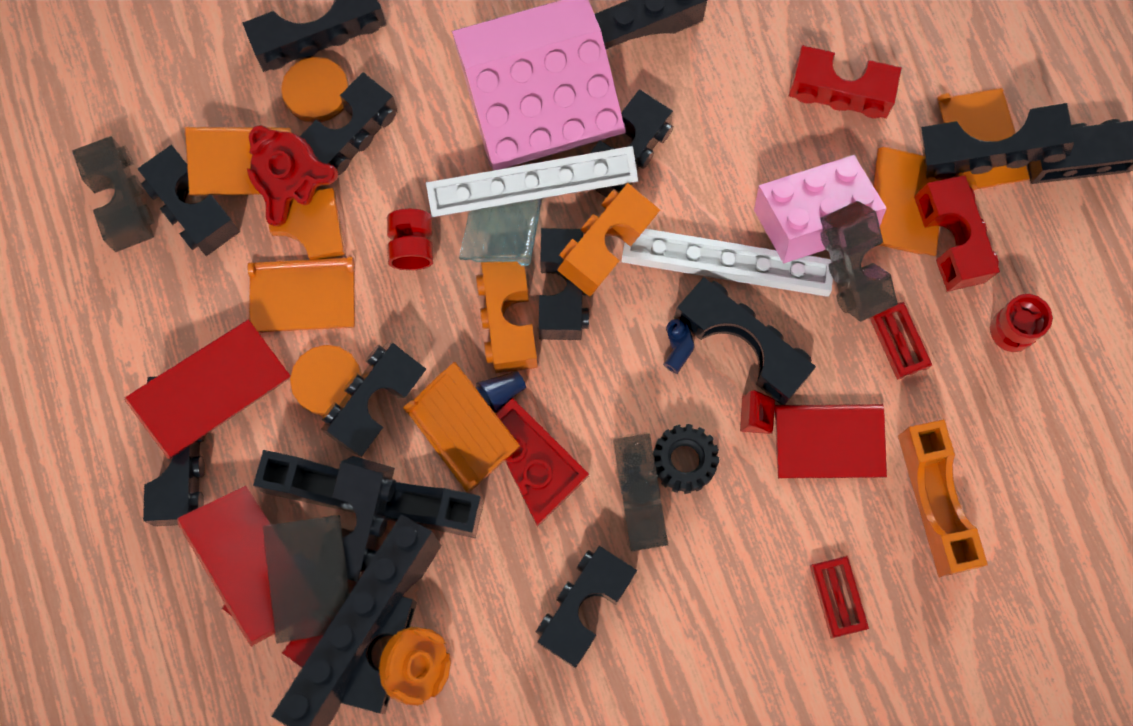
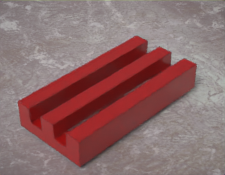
M904 302L870 314L869 319L897 380L909 374H915L920 370L929 369L932 366ZM896 312L919 361L916 364L894 319L893 314ZM882 317H884V319H885V321H886V323H887V325H888V328H889V330H890V332H891V334H892V337H893V339H894V341H895V343H896V345H897V348H898V350H899V352H900V354H901V357H902V359H903V361H904V363H905V365H906L905 368H904V366H903V364H902V362H901V360H900V357H899V355H898V353H897V351H896V348H895V346H894V344H893V342H892V340H891V337H890V335H889V333H888V331H887V328H886V326H885V324H884V322H883V320H882Z
M848 556L810 565L830 638L868 630L869 626ZM836 566H840L857 622L855 625H851L835 571ZM824 569H826L843 628H838L822 573Z

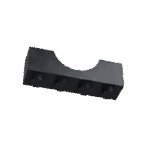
M335 0L331 9L324 16L308 23L287 21L274 11L242 22L263 72L280 69L289 62L299 58L311 57L320 50L331 46L343 45L349 39L362 34H372L379 28L386 26L382 7L378 0Z
M1067 103L1030 109L1023 127L1011 137L1000 141L991 142L973 138L961 128L957 121L921 127V145L926 178L935 177L938 180L954 177L956 173L969 171L972 174H982L989 172L994 167L1020 168L1026 166L1029 162L1044 160L1046 163L1058 162L1071 155L1074 145Z
M703 277L676 308L674 319H680L686 323L691 333L700 340L715 334H731L746 341L754 350L759 363L756 385L774 398L780 405H786L816 368L811 363V357L802 349L792 348L783 340V335L776 328L770 325L765 326L755 318L756 314L750 307L743 303L738 305L728 297L727 290L721 284L715 281L710 282Z
M157 376L147 377V383ZM205 436L175 455L168 468L159 477L144 484L143 522L155 527L178 525L177 518L204 506L203 494L199 492V478H202L205 472L204 459L200 456V442L204 441Z

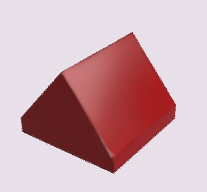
M756 390L742 396L740 432L773 434L774 398Z

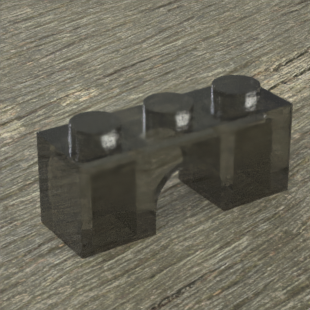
M109 136L72 150L81 178L94 194L106 189H115L114 196L109 203L93 210L103 241L114 252H118L154 238L150 226L155 223L154 217L148 205L142 204L140 195L144 194V190L137 175L132 176L129 166L134 165L127 147L125 145L120 147L114 138Z
M856 201L821 217L823 232L820 233V237L830 255L831 263H829L828 267L832 278L837 282L839 293L836 295L841 310L844 313H849L861 322L898 305L891 274L875 263L861 268L865 254L873 247L883 243L876 211L862 202Z
M641 432L611 437L610 444L615 474L617 475L623 507L622 516L628 548L631 551L667 546L668 539L650 433Z

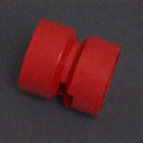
M410 208L395 210L387 215V236L391 239L387 244L388 264L390 267L410 271L425 269L434 263L433 244L428 240L433 235L432 216L429 212Z
M1032 294L1018 295L1007 303L991 320L990 333L992 339L997 346L1005 351L1021 352L1027 349L1051 328L1053 321L1051 308L1039 296Z

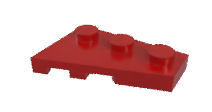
M512 398L496 414L520 445L505 462L538 527L589 477V473Z

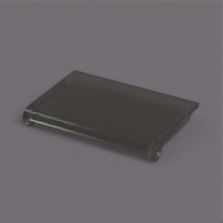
M340 515L262 526L276 644L324 635L349 596Z

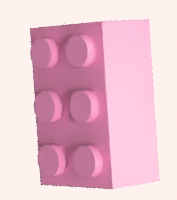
M855 155L759 185L754 211L784 264L878 233L886 206Z

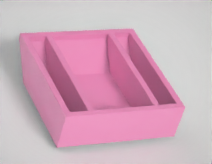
M559 0L452 31L488 162L493 170L504 169L626 133L601 29L589 0Z

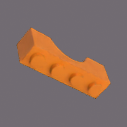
M945 419L908 427L898 435V439L938 577L987 566L988 562L978 529L965 516L957 497L953 479L955 452Z

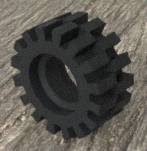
M686 424V427L676 425L672 430H666L662 437L657 440L652 454V467L655 469L654 474L656 478H660L661 484L665 488L669 486L676 493L684 491V494H689L693 490H696V492L701 490L703 486L711 481L719 464L720 457L717 456L719 449L717 445L714 446L713 444L714 438L710 434L706 436L704 434L705 430L701 427L698 430L692 428L693 425ZM680 446L693 448L699 456L698 467L691 472L677 470L671 461L672 452Z

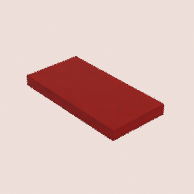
M248 319L124 398V401L169 460L289 380L291 375Z
M246 485L177 518L180 529L250 647L320 610L318 599Z

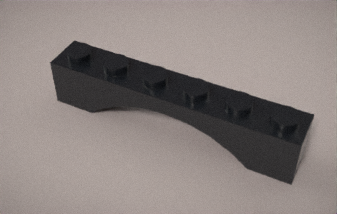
M627 0L594 15L601 29L605 49L607 50L635 38L662 33L675 34L704 21L707 0Z
M263 450L253 484L262 493L355 513V510L349 503L332 498L339 469L300 457ZM396 482L394 495L391 501H387L384 515L388 516V520L396 522L403 515L428 529L476 539L484 502L479 495L446 488Z
M403 515L399 517L271 717L285 726L330 725L339 711L352 673L372 636L398 600L423 577L440 550L441 544L433 531Z

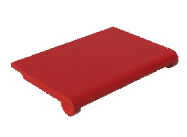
M883 404L775 405L778 479L887 477Z

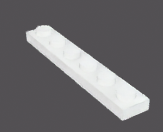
M633 146L426 182L431 215L432 217L634 183L639 182L634 149Z
M645 229L631 247L624 243L621 261L622 263L829 297L832 291L835 264L833 259L809 255L783 264L776 250L652 229Z

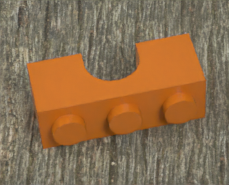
M629 183L625 185L620 193L615 189L612 190L601 204L606 210L599 218L592 214L580 229L585 234L578 243L572 239L559 255L564 261L557 271L589 297L620 261L607 249L605 237H618L631 247L660 211L657 206Z
M524 258L481 262L483 274L476 275L478 295H485L487 308H480L482 328L490 330L491 341L484 342L487 363L494 362L496 373L538 368L532 324L516 326L510 324L504 318V313L508 307L515 303L529 301Z

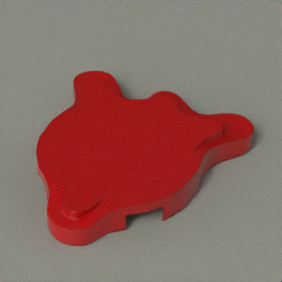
M263 125L255 126L250 131L248 137L250 142L249 153L252 154L250 169L247 168L249 179L254 188L264 198L267 223L273 226H282L287 220L289 203L292 199H295L301 205H309L316 188L320 185L334 183L338 177V171L334 166L320 162L305 139L292 132H279Z

